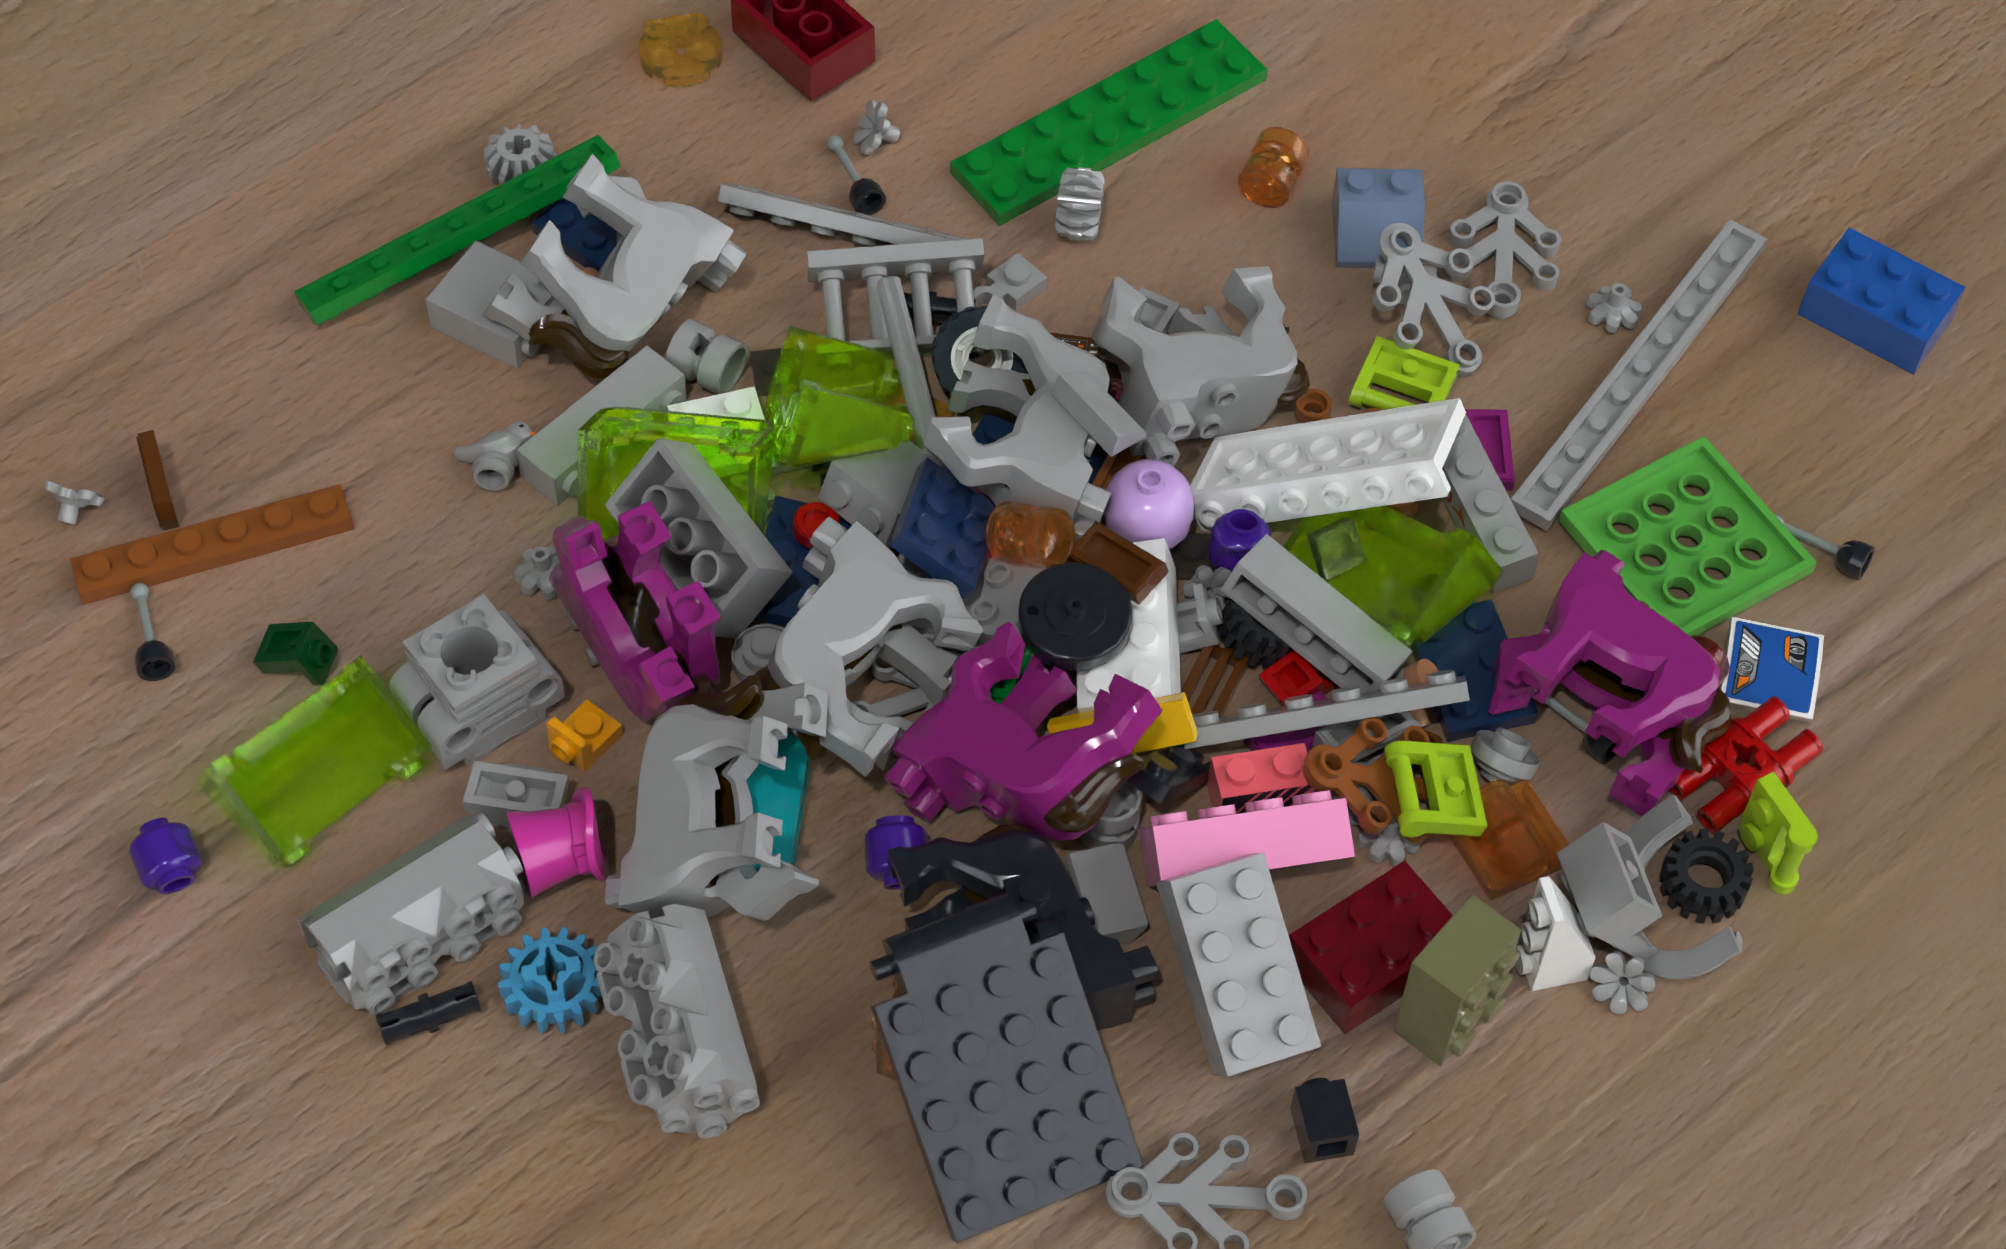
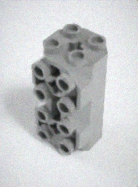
M479 812L473 817L468 815L462 817L297 918L305 943L309 949L316 946L315 950L319 957V960L316 961L318 966L345 1003L348 1004L350 1002L351 1007L354 1009L366 1008L371 1015L382 1014L402 995L414 988L420 989L431 983L438 974V969L434 964L440 956L451 955L456 962L466 961L476 954L480 946L498 935H507L518 927L522 921L518 911L524 904L523 898L528 895L523 882L518 874L523 872V867L510 847L507 846L501 849L494 840L496 837L494 828L483 813Z
M675 903L662 907L664 916L650 919L648 911L632 915L608 935L606 942L601 943L597 947L593 961L598 971L596 976L606 1011L614 1016L626 1018L631 1023V1028L621 1034L617 1046L618 1054L622 1058L620 1064L630 1099L638 1105L655 1109L662 1132H682L688 1134L697 1132L698 1137L707 1139L721 1135L727 1130L728 1123L733 1122L742 1114L759 1107L760 1099L706 912L704 909Z

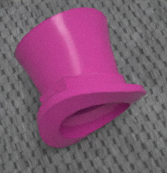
M588 787L576 790L572 796V803L565 804L563 808L537 811H507L530 899L552 886L579 874L588 875L592 873L600 882L606 881L607 877L612 875L607 856L599 840L595 807L591 791Z

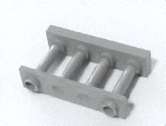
M983 238L807 251L808 282L818 281V284L823 286L828 343L816 344V366L826 365L827 369L840 370L851 367L852 363L895 359L877 292V282L881 278L905 275L906 278L910 279L915 338L920 357H931L933 340L937 335H933L928 277L936 272H949L950 275L954 276L957 312L959 313L971 306L975 308L971 274L976 269H982L984 259ZM862 278V281L867 283L872 340L846 342L840 284L844 282V279ZM973 347L969 353V359L980 358L984 355V352H991V349Z

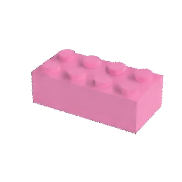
M1328 790L1292 796L1293 806L1284 807L1283 798L1280 797L1245 803L1246 813L1236 814L1235 804L1197 810L1198 820L1188 821L1186 811L1150 817L1151 827L1138 828L1147 886H1157L1156 882L1254 853L1264 852L1269 869L1355 857L1346 798L1332 800L1331 792Z

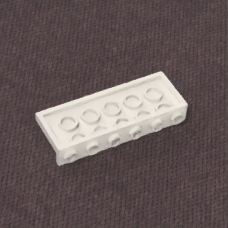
M1460 398L1215 437L1190 485L1194 498V517L1202 531H1212L1216 519L1225 513L1237 509L1253 511L1268 523L1447 497L1451 487L1442 468L1466 411Z

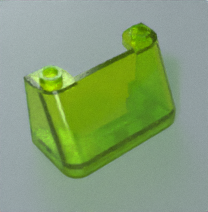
M789 326L765 403V418L775 463L790 468H798L897 449L900 442L907 443L914 424V417L910 416L908 406L896 403L894 407L885 404L886 395L892 396L894 394L899 378L898 370L893 369L891 353Z
M608 407L597 411L578 429V516L590 521H596L600 527L603 540L619 533V524L606 508V502L658 438L693 444L764 535L775 447V424L773 422L752 418L655 409Z
M1387 506L1303 517L1283 546L1374 621L1387 627L1389 634L1407 646H1411L1414 641L1421 644L1425 643L1488 592L1503 572L1499 564L1475 535L1460 528H1457L1455 532L1448 530L1446 534H1443Z
M362 655L341 670L342 673L329 683L326 682L319 687L313 695L245 744H240L233 749L229 757L223 754L205 767L196 780L209 798L273 865L283 860L287 867L291 866L311 850L306 843L396 775H399L405 781L426 765L421 756L432 747Z

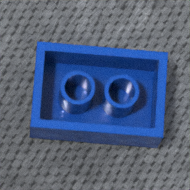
M1849 227L1809 281L1798 315L1914 375L1952 321L1966 287Z

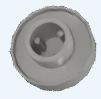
M773 624L754 625L744 630L735 639L731 649L732 667L741 682L749 675H754L758 670L767 666L776 642L785 628Z
M1497 728L1495 732L1479 730L1470 745L1471 752L1477 757V764L1482 768L1481 774L1489 781L1499 785H1506L1508 781L1518 782L1520 779L1531 780L1541 763L1539 757L1530 750L1531 743L1520 734L1509 729Z

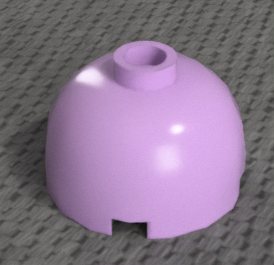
M1141 459L1127 464L1112 476L1106 488L1107 491L1111 492V495L1103 513L1105 527L1132 543L1165 538L1169 549L1186 538L1194 515L1193 491L1185 476L1175 467L1160 460Z

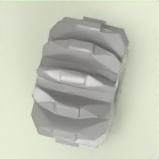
M519 122L516 129L509 130L502 126L500 135H489L488 147L484 148L483 160L491 183L501 185L556 156V152L553 150L549 134H541L536 125L524 129Z
M1078 167V169L1066 168L1062 173L1055 228L1059 236L1068 237L1069 240L1082 241V239L1094 240L1098 235L1105 178L1102 172L1092 171L1091 168Z

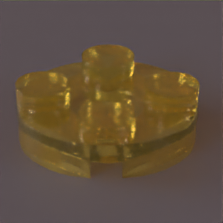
M694 12L688 15H673L661 19H651L643 26V35L639 40L638 46L641 67L651 79L652 74L663 79L666 86L685 88L701 84L710 78V71L716 65L718 68L722 62L721 38L717 30L709 24L708 18L704 14ZM686 48V53L678 55L674 49Z

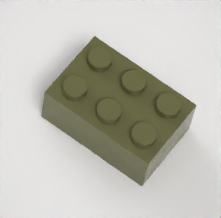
M1472 894L1412 962L1394 1032L1439 1066H1442L1453 1053L1460 1057L1468 1049L1476 1036V1032L1473 1029L1482 1019L1488 1023L1492 1021L1505 1003L1506 999L1501 995L1513 978L1508 972L1513 968L1521 954L1516 949L1522 929Z

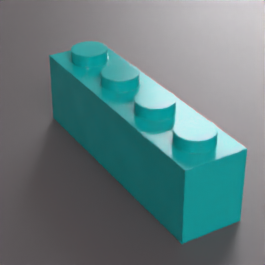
M787 731V738L778 740V757L786 756L785 771L771 769L759 763L746 782L752 798L753 814L761 813L783 820L782 835L773 837L772 855L780 853V860L795 866L811 759L807 756L800 740ZM753 864L756 873L759 871L761 864Z

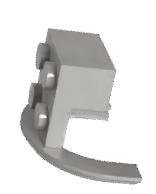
M1674 794L1644 814L1627 834L1601 822L1559 851L1557 855L1564 871L1561 874L1562 882L1575 899L1579 910L1576 914L1577 921L1587 935L1592 938L1597 937L1611 944L1617 951L1624 952L1629 959L1635 956L1641 958L1644 961V970L1650 974L1665 979L1683 980L1709 973L1742 952L1743 939L1740 932L1735 931L1733 933L1732 928L1728 926L1707 941L1693 948L1681 951H1665L1653 946L1642 931V929L1662 917L1645 874V869L1654 854L1667 841L1693 824L1691 816Z

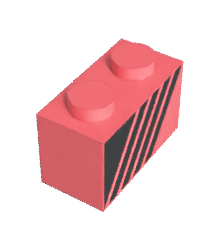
M1305 743L1211 757L1207 789L1212 807L1235 804L1236 814L1246 813L1245 803L1282 797L1284 807L1293 806L1292 796L1314 793L1315 789L1307 783L1303 774L1304 760L1307 755Z

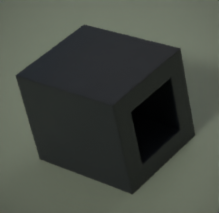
M1314 1078L1304 1082L1301 1086L1295 1087L1290 1110L1304 1163L1354 1155L1359 1130L1345 1079L1329 1081L1327 1078Z

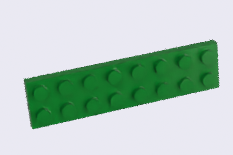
M1215 19L950 162V174L987 214L1001 226L1058 195L1062 173L1066 168L1078 169V167L1091 168L1092 171L1100 172L1266 80L1267 68Z

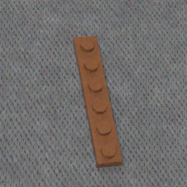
M341 484L69 559L82 604L85 605L128 593L136 583H144L147 587L351 531L354 530V526Z

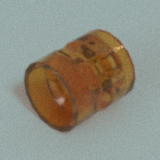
M1282 127L1264 129L1259 134L1251 150V155L1246 160L1238 176V186L1242 194L1256 205L1265 208L1284 206L1296 186L1297 178L1301 175L1309 159L1310 151L1307 143L1293 131Z
M1004 501L995 507L986 527L988 549L992 556L1000 561L1018 564L1027 563L1030 566L1049 568L1065 563L1074 545L1075 529L1073 520L1068 512L1061 508Z

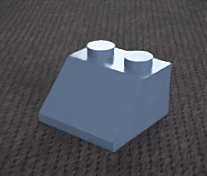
M1337 168L1331 201L1336 267L1374 268L1376 257H1382L1378 246L1379 237L1383 230L1393 223L1410 225L1418 232L1421 241L1424 243L1425 195L1422 169ZM1396 238V243L1400 247H1408L1402 239Z

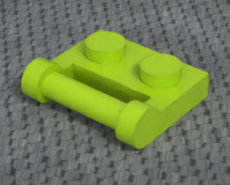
M1377 336L1353 386L1348 404L1358 408L1366 405L1382 410L1417 405L1370 389L1372 383L1427 401L1428 403L1447 400L1458 375L1460 364L1414 348L1402 349L1395 342Z
M1395 741L1384 748L1386 764L1393 770L1401 814L1398 816L1401 835L1405 837H1418L1425 833L1464 836L1482 835L1487 828V821L1470 745ZM1411 764L1421 765L1430 810L1420 809Z
M1772 772L1757 780L1738 829L1745 846L1750 851H1755L1770 872L1768 876L1769 887L1774 892L1785 895L1794 891L1799 881V866L1804 855L1812 851L1818 839V834L1780 779Z

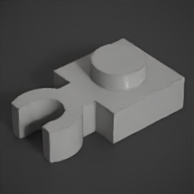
M1016 253L986 275V286H980L973 290V297L976 300L975 307L982 303L989 304L992 296L995 295L1017 311L1047 289L1048 277L1023 256Z

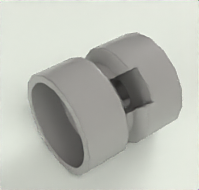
M688 319L681 324L671 339L665 360L685 374L686 380L692 381L697 378V383L701 387L718 395L731 392L738 383L747 363L748 347L745 343L726 334H720L716 337V331L713 328L694 319Z
M1125 781L1112 795L1108 807L1095 826L1079 837L1082 844L1088 849L1109 844H1123L1127 850L1135 842L1138 834L1142 791Z
M1439 1169L1422 1171L1407 1178L1391 1189L1384 1197L1383 1204L1395 1226L1399 1230L1408 1231L1404 1238L1408 1249H1465L1476 1238L1477 1233L1461 1207L1452 1206L1456 1196Z

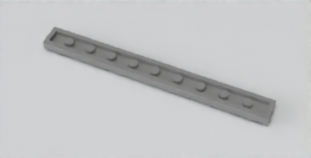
M1731 219L1726 223L1513 495L1511 501L1519 516L1545 531L1551 527L1560 515L1561 510L1571 501L1763 252L1767 238Z

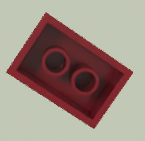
M731 0L732 31L810 101L815 100L875 62V27L844 0Z
M1404 860L1289 934L1303 986L1344 1034H1347L1403 997L1412 962L1453 915Z

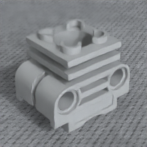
M484 594L402 642L403 648L406 650L404 653L409 662L395 672L389 685L393 705L398 712L401 711L415 729L419 728L420 736L439 759V764L444 770L460 761L468 768L473 765L474 761H479L488 756L495 748L508 739L527 732L547 720L545 709L565 698L563 681L560 675L538 648L533 645L532 641L510 614L503 610L497 611Z

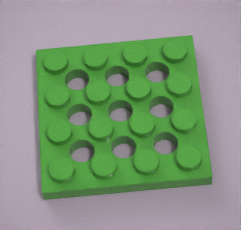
M1705 436L1561 510L1558 520L1590 556L1594 557L1602 549L1620 559L1624 563L1620 576H1622L1623 587L1636 600L1647 603L1650 609L1655 610L1659 615L1679 627L1692 638L1812 574L1817 564L1816 560ZM1687 485L1700 487L1706 494L1703 496H1693L1687 493L1684 487ZM1651 504L1664 505L1669 509L1670 514L1657 515L1648 506ZM1712 518H1727L1734 526L1731 528H1721L1714 524ZM1615 523L1628 524L1635 532L1632 534H1621L1612 525ZM1681 535L1692 537L1697 541L1698 546L1685 547L1678 543L1676 537ZM1740 550H1756L1762 556V559L1757 561L1749 560L1740 553ZM1640 556H1656L1661 560L1662 565L1657 567L1648 566L1641 561ZM1704 569H1720L1727 578L1723 580L1712 579L1705 574ZM1671 587L1685 589L1691 597L1684 600L1677 599L1671 596L1667 589Z

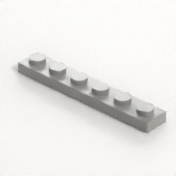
M733 182L721 184L718 202L730 204L729 211L736 214L754 216L756 210L771 214L770 221L782 225L795 226L796 220L812 224L811 231L819 234L836 236L837 230L852 233V241L865 245L877 246L878 240L898 245L968 239Z
M1445 670L1427 674V682L1408 685L1407 678H1399L1380 682L1379 690L1360 693L1359 686L1336 689L1331 691L1332 698L1313 701V697L1310 694L1284 699L1285 706L1266 709L1265 703H1253L1238 707L1237 715L1219 717L1218 711L1201 712L1192 715L1198 731L1196 742L1184 744V748L1189 749L1469 701L1467 681L1465 675L1456 677L1454 670Z

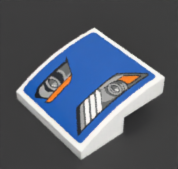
M1731 617L1722 661L1724 667L1720 683V689L1729 698L1731 707L1754 711L1770 697L1775 696L1789 710V719L1810 723L1813 720L1818 691L1824 635Z

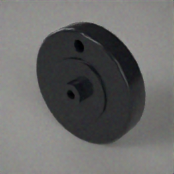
M1079 562L1051 566L1034 576L1022 592L1018 609L1020 635L1027 648L1037 658L1053 667L1056 666L1060 669L1071 671L1099 667L1119 654L1130 635L1132 624L1130 597L1119 580L1097 566Z

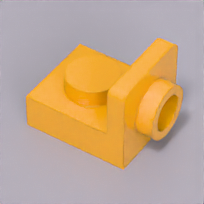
M588 699L563 723L555 717H552L546 723L550 751L561 762L565 764L572 762L584 772L623 735L622 724Z

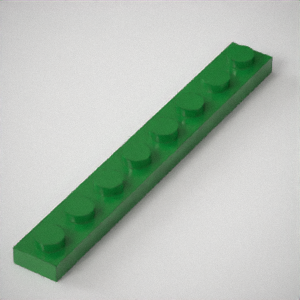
M596 135L295 290L294 293L299 305L315 325L334 319L341 312L356 304L376 297L381 291L403 280L413 278L418 272L441 260L453 257L460 250L472 245L475 240L488 239L495 232L516 221L528 218L537 210L555 201L565 199L563 195L567 191L566 186L592 154L604 166L606 174L615 171L621 167L617 153L599 135Z

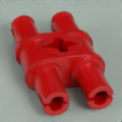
M1772 696L1746 717L1732 718L1727 732L1705 746L1702 755V773L1700 774L1695 770H1687L1685 768L1676 785L1669 792L1682 801L1711 778L1717 780L1725 790L1698 809L1697 813L1698 820L1702 826L1708 829V832L1716 834V831L1722 829L1745 811L1759 778L1774 772L1785 788H1788L1793 783L1794 773L1820 755L1823 745L1811 730L1804 729L1777 751L1772 750L1763 739L1786 723L1790 717L1789 710L1785 704L1777 697Z

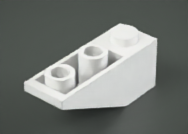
M1549 876L1541 877L1538 880L1533 898L1529 899V911L1526 921L1521 924V936L1516 946V949L1521 954L1515 966L1520 975H1526L1531 991L1588 980L1596 958L1588 935L1577 921L1576 914L1578 911Z

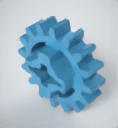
M547 927L541 928V939L534 941L529 935L525 934L522 936L524 944L522 950L509 947L507 953L510 963H502L499 966L502 981L498 982L501 998H506L504 1002L507 1013L510 1015L518 1012L519 1023L522 1027L535 1020L537 1021L539 1033L544 1034L548 1025L555 1023L559 1033H565L566 1021L572 1019L577 1025L582 1026L584 1025L583 1011L587 1010L596 1014L599 1011L598 999L596 997H602L596 976L598 971L593 961L598 946L588 948L587 938L583 933L574 940H570L568 929L562 927L557 937H551ZM550 970H554L555 978H558L556 981L557 990L555 991L552 990L551 982H548L550 980Z

